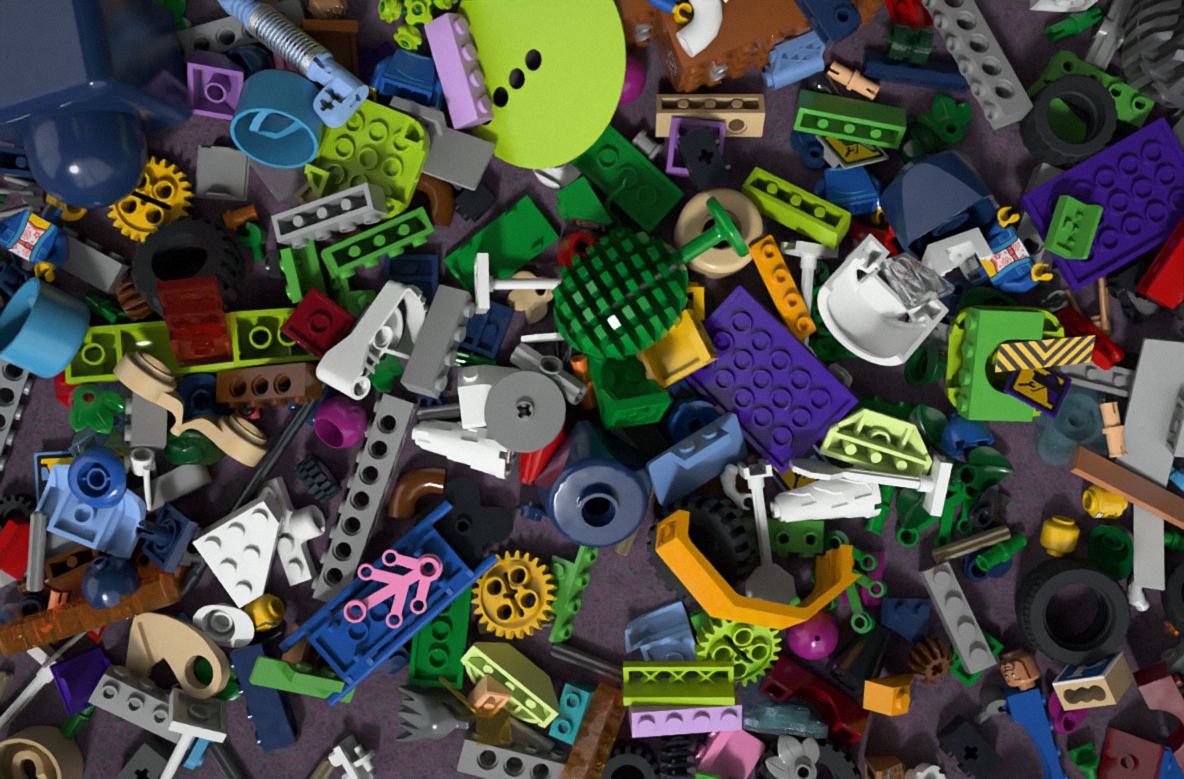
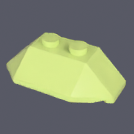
M865 407L830 426L819 450L820 454L873 471L916 477L918 475H927L932 465V459L914 423Z
M475 642L461 658V662L466 666L467 673L475 686L486 674H489L512 692V697L502 708L515 718L529 723H538L539 726L545 728L560 713L561 710L550 676L509 643Z

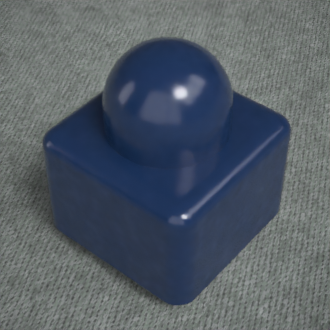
M0 0V141L24 147L28 166L35 180L49 195L64 204L83 209H100L123 201L137 189L146 173L148 147L145 135L181 125L187 122L193 115V107L188 91V83L173 13L151 0Z

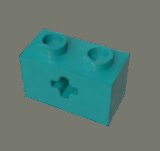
M578 680L565 683L559 701L561 711L553 719L548 735L571 745L582 741L599 689Z

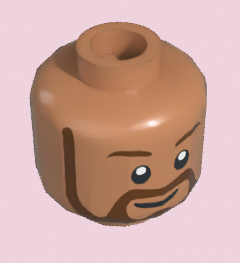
M1018 648L1002 654L1003 659L999 662V667L1007 685L1012 687L1018 686L1020 691L1036 685L1034 680L1040 677L1041 672L1031 652Z

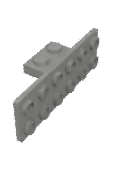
M394 96L388 108L416 119L424 125L429 133L431 144L422 173L473 191L476 190L496 149L495 144L448 128L444 113L435 107H426L417 104L412 99H402Z
M1145 337L1142 341L1123 421L1125 426L1123 436L1128 455L1115 457L1114 463L1165 490L1174 456L1184 457V341Z

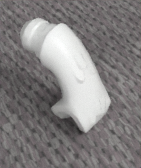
M732 464L726 465L725 471L720 475V481L725 494L740 509L751 510V508L744 506L743 502L747 497L752 499V494L747 492L739 493L735 487L736 475L739 472L738 467Z
M1133 572L1129 580L1127 597L1129 603L1135 606L1138 611H1146L1149 608V602L1145 599L1142 587L1134 586Z

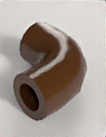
M421 173L416 189L424 192L428 197L429 207L426 214L430 222L450 228L455 208V196L451 184L439 178Z
M437 466L419 467L405 474L394 486L389 502L388 516L407 519L415 518L416 503L421 495L425 493L444 494L447 482V468Z

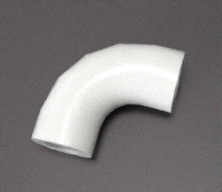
M688 0L694 9V17L687 26L676 33L680 45L690 57H694L705 49L717 36L723 21L721 0Z

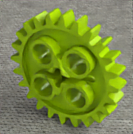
M710 618L711 626L701 627L704 635H697L696 639L699 644L694 645L696 651L694 658L696 661L734 662V688H736L738 682H742L743 686L746 687L748 679L756 683V675L766 676L764 669H772L773 667L770 661L779 659L776 652L782 649L778 643L782 639L778 634V629L720 618L715 621ZM727 634L733 640L735 645H731L729 639L724 635ZM740 650H741V651L744 650L746 656H747L749 659H751V660L748 661V660L742 655V653L740 652ZM716 671L712 675L716 678H728V671Z

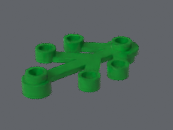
M956 483L954 487L948 486L947 490L955 491L956 493L949 498H945L941 517L932 515L931 518L920 526L908 529L910 537L907 540L902 539L901 534L905 529L899 526L895 532L897 542L906 547L914 546L919 540V533L941 518L939 534L935 536L934 544L937 548L942 547L939 545V539L942 536H945L947 539L946 545L952 543L950 533L954 508L962 503L961 518L956 521L955 527L962 534L970 533L973 530V526L967 520V513L972 504L979 499L982 491L974 489L973 493L969 494L966 491L967 486ZM963 521L968 522V528L965 531H962L960 528V524Z
M841 530L830 531L824 538V548L826 551L831 549L838 550L842 544L850 545L848 535ZM834 539L839 541L837 549L833 546ZM853 546L852 556L860 562L862 569L870 571L877 568L878 558L875 555L866 554ZM867 557L873 561L871 567H868L865 563ZM853 568L852 573L861 576L845 589L853 612L851 625L856 632L866 633L874 628L875 618L871 612L864 610L855 582L867 588L873 597L884 596L887 592V586L883 581L874 580ZM815 570L811 573V580L814 584ZM875 584L881 586L880 594L874 591ZM839 595L831 600L832 605L830 608L825 605L822 609L826 611L834 610L837 607ZM859 617L865 621L864 627L858 625L857 620Z

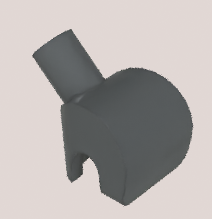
M1040 280L1039 285L1041 289L1036 293L1039 308L1047 309L1051 313L1069 305L1067 299L1063 296L1066 293L1057 285L1051 284L1050 280Z
M986 686L980 691L979 702L982 708L973 716V719L978 724L982 725L989 717L1007 713L1002 707L1007 704V698L1000 687Z

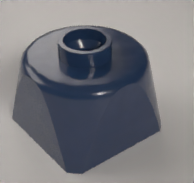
M949 149L934 155L931 153L924 154L910 161L899 170L897 177L885 188L879 200L880 207L901 247L918 263L922 261L927 245L977 227L981 228L998 218V211L1001 209L968 154L963 149Z
M584 420L576 422L534 481V487L550 521L562 536L575 544L585 547H608L630 537L645 518L652 491V483L646 464L653 458L591 421Z

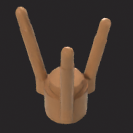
M1102 276L1098 279L1100 314L1089 316V322L1108 336L1113 333L1109 315L1108 287L1104 285V277ZM1066 288L1064 291L1072 308L1083 316L1070 290Z

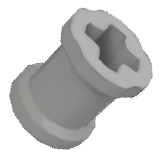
M643 129L633 139L631 145L652 163L664 146L654 142L646 135L647 131Z

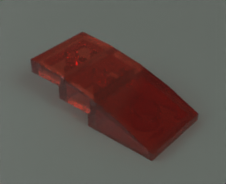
M217 276L156 282L157 294L163 307V318L169 331V342L179 368L234 362L233 344Z

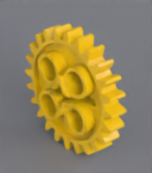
M152 156L150 162L148 160L144 175L147 178V183L141 189L138 186L135 191L172 207L171 210H166L130 195L123 201L110 206L109 208H112L113 211L108 214V217L117 219L113 225L117 228H122V234L130 235V239L135 241L141 239V242L145 243V237L150 232L152 234L155 233L160 225L165 224L166 226L171 224V220L180 219L182 221L184 217H192L186 211L187 208H195V205L188 202V199L195 197V194L186 191L192 186L190 182L184 181L187 175L183 172L178 173L179 167L174 164L170 166L169 161L162 159L160 162L158 158ZM171 187V195L164 199L163 193L165 189ZM136 201V210L130 213L129 206ZM160 211L161 219L159 222L154 223L153 217L155 213Z
M516 550L514 556L512 552L506 551L505 559L497 554L495 556L499 561L483 574L482 579L475 581L479 584V588L472 589V592L478 594V598L473 599L471 602L478 604L479 608L474 611V614L483 615L479 623H489L486 630L490 632L496 630V636L502 637L505 634L507 639H513L515 634L517 638L523 639L524 631L527 635L532 636L534 635L533 627L540 630L543 629L541 620L550 621L546 612L555 611V608L550 605V601H556L558 598L551 595V591L556 590L558 587L549 583L555 576L546 574L549 566H540L542 560L537 557L533 559V555L528 552L523 557V552ZM524 570L526 574L523 582L518 583L517 575L520 571ZM506 573H508L509 582L505 578ZM501 582L502 589L499 594L495 595L494 586L496 583ZM513 589L518 591V593L515 594L516 600L511 599V596L514 595ZM534 594L536 598L535 604L529 608L527 606V599L530 595ZM510 606L512 614L510 618L505 620L504 610ZM520 608L523 609V612H524V616H523V617H521V610H520Z

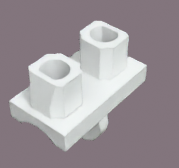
M353 735L345 738L328 755L333 766L337 767L342 764L346 770L341 776L342 779H373L376 776L373 771L374 766L370 761L375 755L374 750L370 749L365 752L362 745H358Z

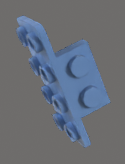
M733 412L724 414L647 462L646 468L661 506L666 507L678 501L725 471L726 465H735L736 462L747 457L748 450L736 414Z

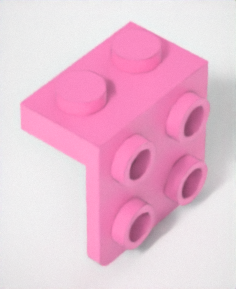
M743 728L742 730L708 732V738L705 743L697 748L693 756L695 768L697 771L702 770L721 776V779H728L730 776L746 779L763 754L765 744Z

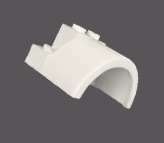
M870 233L850 252L842 265L821 286L817 298L818 309L829 331L848 350L872 363L895 366L907 361L949 309L930 291L922 294L886 258L890 252ZM861 269L865 273L858 279L857 270ZM907 312L912 322H902L898 319Z

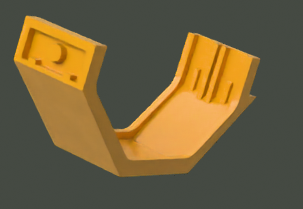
M677 510L657 524L655 551L710 617L782 630L809 620L861 576L852 573L854 567L853 546L842 544L838 550L831 549L826 551L824 556H816L814 590L796 606L741 596L732 589L691 542L688 535L689 511Z

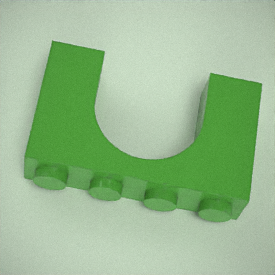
M969 307V313L965 317L966 341L962 345L963 368L959 372L961 388L960 395L956 399L958 415L968 420L1032 422L1034 408L1004 392V389L993 388L987 380L985 364L990 352L1001 342L1011 339L1042 340L1045 312L1034 309Z

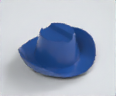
M105 446L89 448L79 454L69 466L67 474L68 485L73 495L80 501L91 507L101 509L114 507L121 502L126 489V473L119 455L113 449Z

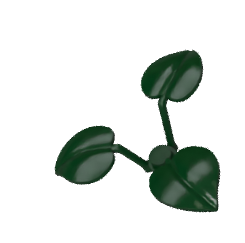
M923 404L916 405L910 412L907 421L916 425L926 449L928 450L932 446L936 452L945 456L952 463L948 486L954 487L956 483L983 491L990 485L998 484L1004 477L1014 472V468L1005 456L997 450L984 445L974 447L968 452L967 463L953 458L936 444L941 442L943 430L948 424L945 415L938 409ZM902 487L896 497V510L901 526L905 530L918 527L932 517L923 507L925 492L917 491L915 488Z

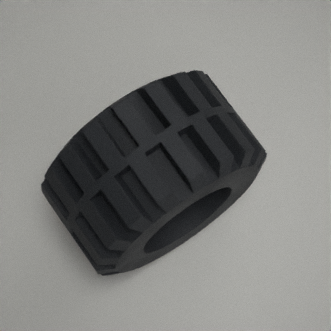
M618 739L619 744L614 745V742L609 743L608 749L605 750L603 748L600 752V757L596 758L594 779H611L613 772L622 765L636 766L643 772V779H662L659 762L655 758L654 752L651 748L648 750L643 742L640 745L636 744L635 739H630V743H625L624 739Z

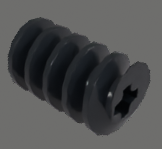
M690 734L660 736V739L666 742L660 746V750L666 753L660 757V761L666 764L661 767V773L666 775L662 779L695 778V774L687 772V769L695 766V763L687 761L688 757L695 755V752L687 750V746L695 744L693 740L687 739V735Z

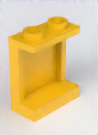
M686 309L682 311L679 316L682 322L678 328L673 325L669 330L670 334L661 338L652 347L642 350L641 353L636 355L638 360L643 362L647 370L645 372L647 379L654 378L665 388L719 358L696 310Z

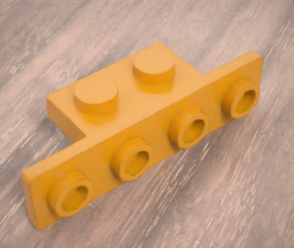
M767 235L749 246L750 254L785 326L800 341L815 332L816 327L773 236Z

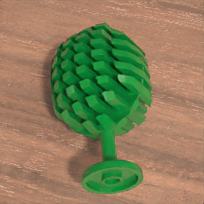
M712 196L706 201L707 210L715 225L677 250L662 239L658 240L647 236L645 231L635 232L636 235H627L623 229L614 230L617 237L609 238L605 235L599 239L600 243L591 244L586 247L585 250L588 256L585 260L577 253L571 258L573 264L570 268L564 263L559 270L563 279L551 292L556 300L555 307L553 306L555 323L559 333L566 342L581 353L584 352L597 359L607 360L606 358H615L618 361L628 360L626 356L632 354L636 356L642 350L652 347L661 338L666 337L670 334L669 330L673 325L678 328L682 322L679 316L689 301L686 297L689 277L685 264L723 240L728 242L732 250L739 257H744L750 253L737 228L718 200Z

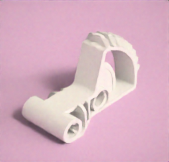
M389 280L353 332L326 352L316 368L317 378L355 400L364 398L368 394L371 385L367 376L370 372L375 373L374 366L376 363L379 364V359L384 353L409 360L426 319V312L429 309L425 304L426 298L423 297L422 291L414 285L406 286L400 282ZM403 298L406 307V325L400 342L403 331V319L397 306Z

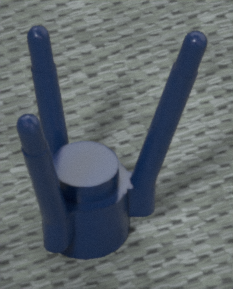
M2 261L0 262V288L12 298L16 293L13 288L20 281L18 273L29 278L36 277V274L21 268L15 262L8 265ZM41 276L39 277V279L59 288L58 284L54 282H48L45 278Z

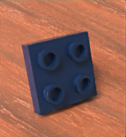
M166 501L155 523L141 520L138 524L144 526V529L136 527L135 535L146 539L141 550L163 571L174 573L177 565L182 561L183 553L189 541L194 537L199 523L176 504Z

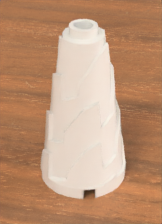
M430 420L420 421L419 424L414 425L412 430V439L415 440L416 445L425 450L447 456V459L471 465L470 468L495 475L501 479H508L516 458V456H513L514 451L506 449L496 442L489 433L487 426L463 429L462 421L454 423Z
M853 465L852 467L864 470L867 469L858 465ZM844 477L834 480L819 479L806 486L779 493L774 497V502H770V510L773 518H778L780 522L786 521V523L811 519L870 518L880 514L881 509H874L875 504L881 503V494L877 483L849 480Z

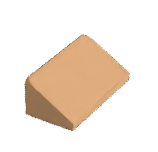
M486 674L469 693L467 709L475 712L476 717L491 719L512 697V692L494 677Z

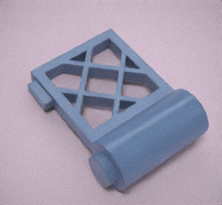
M815 31L775 46L774 50L769 53L768 60L770 63L765 65V71L762 72V78L766 87L777 90L805 79L816 72L824 71L825 67L822 56L825 46Z

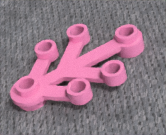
M387 549L382 555L383 563L387 566L397 564L414 569L405 575L376 569L371 563L362 564L358 569L360 579L365 581L372 579L388 583V585L363 600H350L344 607L345 618L352 623L360 622L366 616L368 609L395 594L392 609L386 617V624L390 628H398L403 622L402 611L409 585L418 580L417 594L410 603V609L415 614L423 613L427 608L426 597L430 582L436 580L441 575L443 569L440 558L435 554L426 553L416 559L401 555L395 549ZM394 553L396 556V560L394 562H388L386 560V554ZM431 562L434 565V570L431 572L425 571L424 564ZM369 567L372 571V574L370 576H364L362 574V568ZM416 600H420L423 602L424 607L418 610L414 607L413 603ZM353 605L360 606L361 613L354 614L351 607ZM393 614L398 615L400 621L397 624H393L390 622L389 617Z

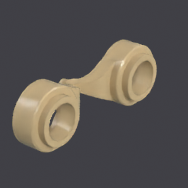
M137 350L136 353L126 352L113 369L115 376L129 389L173 413L176 422L170 429V432L175 436L179 437L187 429L199 430L225 453L251 467H255L268 451V445L266 444L267 436L253 423L237 414L221 416L220 419L208 414H202L182 423L184 401L175 390L177 387L174 381L176 375L165 363L143 350Z

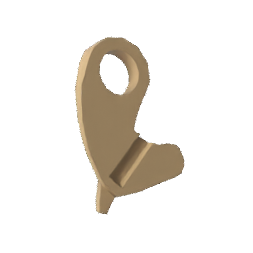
M136 600L133 606L137 616L133 619L125 666L131 674L139 678H148L152 667L162 659H165L176 675L184 692L195 699H207L226 687L230 677L229 661L224 652L208 635L182 619L169 614L153 612L142 601ZM198 655L205 657L213 668V679L209 686L201 684L194 675L193 664Z

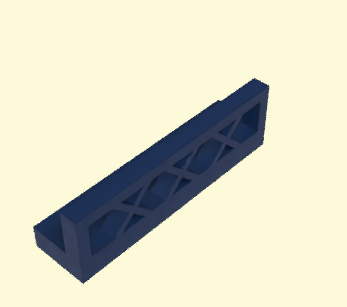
M870 50L864 51L861 75L869 80L965 93L970 89L965 77L960 73L957 63Z

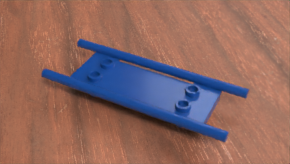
M447 500L390 548L397 550L399 554L408 548L409 550L404 555L416 559L426 553L438 556L442 561L443 569L441 575L436 580L430 582L426 597L427 607L445 591L447 593L374 657L371 658L375 652L419 615L413 613L410 609V603L417 594L419 580L409 585L402 611L403 622L398 628H390L386 624V617L392 609L395 594L368 609L364 619L357 623L349 622L345 618L344 607L335 615L333 614L337 608L370 581L362 580L358 576L279 644L280 649L287 653L307 636V640L343 681L345 680L341 693L333 692L326 698L330 706L336 705L499 561L492 552L471 570L433 527L437 521L453 508ZM394 553L386 554L388 562L396 558ZM382 556L372 564L376 569L380 570L387 566L383 563ZM426 562L424 570L431 572L434 570V565L431 562ZM395 564L385 571L405 575L414 569ZM368 567L366 570L362 572V574L364 576H370L372 574V571ZM374 580L353 599L363 600L387 586L388 583ZM416 600L413 603L414 607L418 610L424 607L423 602L420 600ZM353 605L351 607L354 614L361 613L360 606ZM393 614L389 617L390 622L393 624H397L400 621L398 615Z

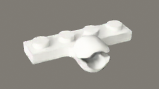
M282 476L264 482L257 494L260 497L270 491L284 512L276 547L289 584L292 586L316 576L317 573L307 548V541L324 533L326 519L320 508L314 505L299 510L294 509Z

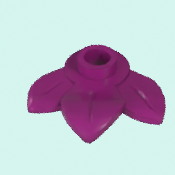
M1051 691L1048 709L1052 715L1051 721L1054 731L1063 735L1074 732L1077 725L1085 719L1089 708L1064 711L1056 691Z

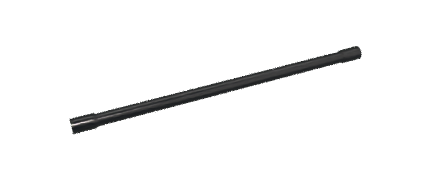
M366 303L346 337L353 332L371 306V303ZM322 381V396L324 395V393L326 392V390H327L328 387L330 386V385L324 383L323 381ZM320 399L310 400V404L298 407L226 516L254 499ZM203 560V563L194 562L176 586V590L182 595L190 596L208 567L205 560Z

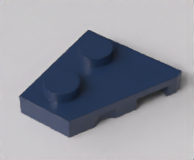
M883 596L881 624L888 629L894 630L897 635L909 640L916 647L917 641L922 643L928 637L931 598Z

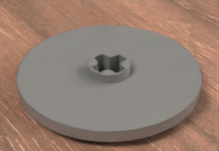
M520 371L502 378L491 389L485 402L484 419L489 433L501 446L514 452L529 453L548 446L560 434L566 419V403L561 390L550 378L533 371ZM529 405L531 415L529 417L524 415L520 418L521 412L519 409L521 407L527 408Z

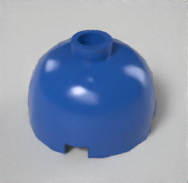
M958 412L947 416L948 424L943 430L940 448L953 458L967 455L964 452L970 451L974 447L989 446L994 442V439L984 420H968L958 415Z

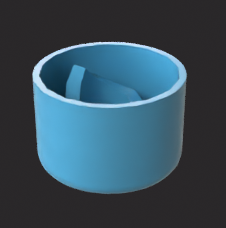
M266 69L252 74L242 86L230 125V134L234 143L248 157L271 167L298 168L306 165V163H310L317 155L325 125L313 107L314 99L320 93V90L307 78L287 70Z
M37 277L30 278L16 291L0 316V359L42 378H52L58 375L74 359L87 335L91 319L88 304Z

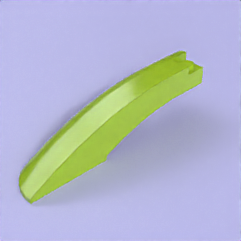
M280 308L217 314L210 320L204 318L201 319L200 323L190 324L189 321L186 324H179L174 321L165 320L89 327L78 353L65 368L66 383L70 385L121 382L115 376L113 369L126 352L136 353L137 350H143L161 360L175 373L176 377L188 376L193 373L213 374L220 370L320 362L321 360L279 330L295 309Z

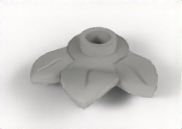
M780 734L777 744L779 756H772L765 760L768 770L778 779H816L817 769L815 763L820 756V751L815 739L809 736L800 743L793 736ZM801 767L807 768V776L800 777L798 769Z

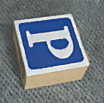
M1122 651L1111 655L1109 654L1106 659L1103 658L1102 661H1096L1094 664H1083V666L1066 665L1052 685L1064 711L1117 704L1134 680V676Z

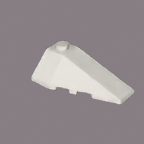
M492 365L457 368L458 394L463 429L486 426L484 407L491 389L507 375L524 370ZM521 407V408L519 409V411L521 412V414H522V410H524V409H526V408Z

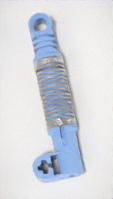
M217 0L227 14L236 17L245 24L246 30L253 37L262 42V44L276 53V55L290 64L304 77L312 82H319L324 86L314 99L313 107L326 126L330 128L341 127L366 100L369 94V87L337 63L329 50L267 3H260L257 0ZM337 97L343 101L341 104L336 101Z

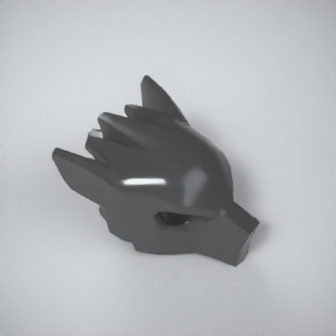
M410 684L401 685L398 688L409 696L408 699L403 700L402 703L404 705H401L398 711V716L406 720V722L401 723V726L407 731L397 736L396 742L415 741L423 738L441 739L450 734L455 728L468 729L476 721V713L462 706L455 695L448 689L436 686L425 689ZM442 703H447L451 711H449Z

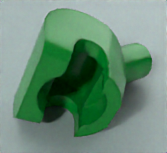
M246 222L244 227L250 231V236L244 237L239 235V240L251 248L255 262L264 260L262 246L268 240V232L260 224Z
M1093 741L1067 751L1074 766L1085 773L1086 779H1098L1095 768L1100 761V757H1097Z

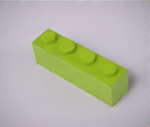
M755 167L742 185V194L754 203L759 213L833 250L837 249L849 231L850 212L758 167Z

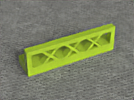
M623 661L624 706H735L733 661ZM629 671H641L645 675L641 678H629ZM661 671H668L672 675L669 678H661L657 674ZM688 671H696L700 675L696 678H688L684 674ZM716 671H728V678H716L712 674Z

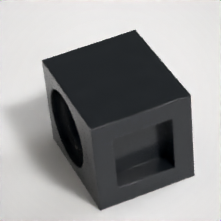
M479 182L476 190L473 191L466 188L454 200L458 206L455 211L464 221L467 222L471 219L476 223L497 200Z

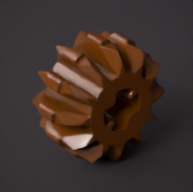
M126 278L121 283L115 285L117 299L130 321L133 323L145 322L156 315V312L137 292L132 278Z
M927 637L922 643L917 641V646L910 648L911 654L906 657L908 662L906 666L909 672L923 684L928 682L934 684L937 679H943V675L950 673L949 668L954 665L952 660L954 655L951 649L936 637L933 639Z

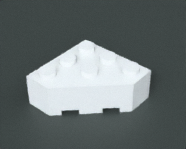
M270 491L201 530L192 542L239 608L263 595L269 581L284 516L283 510Z

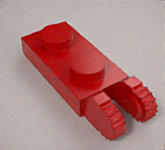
M1070 306L1064 307L1054 315L1061 326H1063L1065 338L1096 335L1092 352V359L1095 365L1103 370H1109L1116 362L1123 359V350L1112 342L1110 337Z

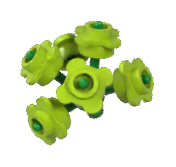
M380 0L378 11L380 19H386L388 23L398 20L400 14L407 15L405 20L408 24L399 26L397 29L398 33H395L393 37L402 48L416 52L418 49L417 45L422 43V35L418 30L419 25L430 24L432 20L436 19L432 10L436 6L442 10H449L452 8V3L456 4L458 0Z

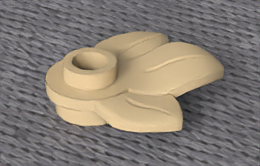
M521 271L512 276V278H548L537 277L530 271ZM514 289L508 295L506 305L514 310H525L528 323H536L547 314L548 302L554 298L551 292L553 289H546L544 295L539 294L538 289Z

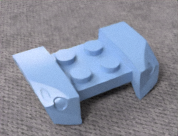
M53 464L47 485L35 510L47 512L46 530L95 550L129 560L139 539L135 535L136 527H144L138 523L141 520H145L147 509L145 502L126 488L124 496L118 505L104 509L91 507L80 501L71 492L67 480L70 465Z
M682 600L642 614L628 623L625 629L627 653L640 647L645 661H696L694 658V654H696L694 649L696 641ZM661 671L657 675L661 678H669L672 674L668 671ZM688 671L684 675L688 678H696L700 674L696 671Z

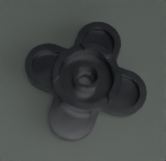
M459 476L452 479L444 491V501L447 500L453 508L437 521L433 527L466 565L473 570L484 559L483 545L485 543H499L506 540L513 531L514 520L511 513L501 506H483L481 488L476 480L468 476ZM436 508L427 509L420 513L415 520L414 527ZM461 521H464L468 524V529L466 531H461L459 529V523Z

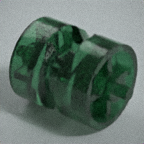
M895 22L889 36H883L882 41L887 42L886 58L901 61L906 57L910 63L924 65L930 51L935 52L937 46H932L934 31L922 27L912 30L911 25Z

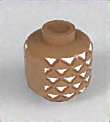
M309 0V7L306 8L309 19L346 20L348 4L346 0Z

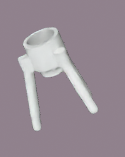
M139 447L132 450L130 456H124L123 466L126 474L130 467L135 475L143 476L147 510H151L150 471L153 479L158 478L155 452L146 447Z

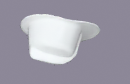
M218 603L206 605L200 608L193 616L192 625L208 635L218 646L239 648L248 645L254 638L255 628L250 616L242 609L236 608L231 604Z

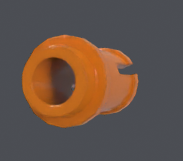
M254 204L234 211L229 209L227 213L223 214L227 228H233L234 230H237L238 226L244 225L246 222L260 220Z

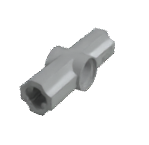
M1134 0L1112 1L1106 15L1098 23L1100 27L1096 35L1091 37L1093 41L1083 62L1097 65L1101 68L1102 72H1105L1115 50L1124 41L1128 15Z
M523 342L511 354L510 361L524 371L537 372L550 378L559 387L564 399L575 406L587 393L588 386L563 370V363L559 358L555 356H542Z

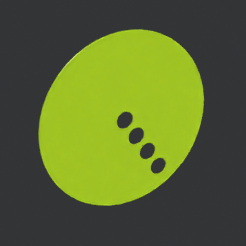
M462 0L456 14H464L468 22L469 33L477 52V60L481 73L484 76V84L492 103L494 119L488 125L481 124L472 128L473 135L494 143L496 147L494 155L507 163L528 169H545L563 165L587 151L609 125L617 109L625 81L626 42L622 20L615 1ZM532 49L537 50L542 58L540 67L534 71L529 69L526 64V56ZM516 68L522 70L525 76L524 85L520 89L513 88L509 79L511 72ZM498 87H503L508 92V102L504 107H498L494 102V92Z

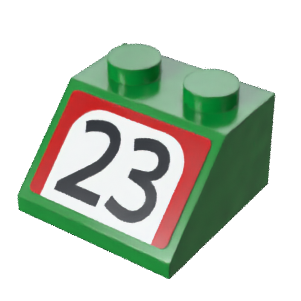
M584 176L556 192L557 201L555 202V208L563 221L568 219L572 225L606 233L612 229L613 222Z

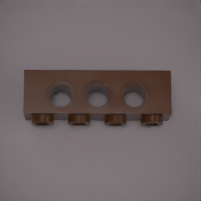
M295 363L217 371L216 403L226 404L227 409L243 410L244 405H249L250 408H265L266 403H271V406H288L289 401H293V404L308 405L310 400L322 399V381L316 376L318 365Z

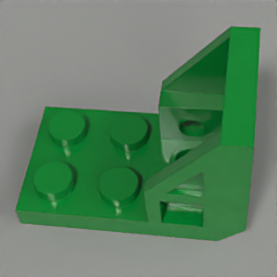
M584 353L588 359L590 379L602 425L606 431L660 421L671 402L669 393L654 378H646L643 362L639 361L633 354L626 356L628 360L618 361L615 358H606L607 360L597 359L592 355Z

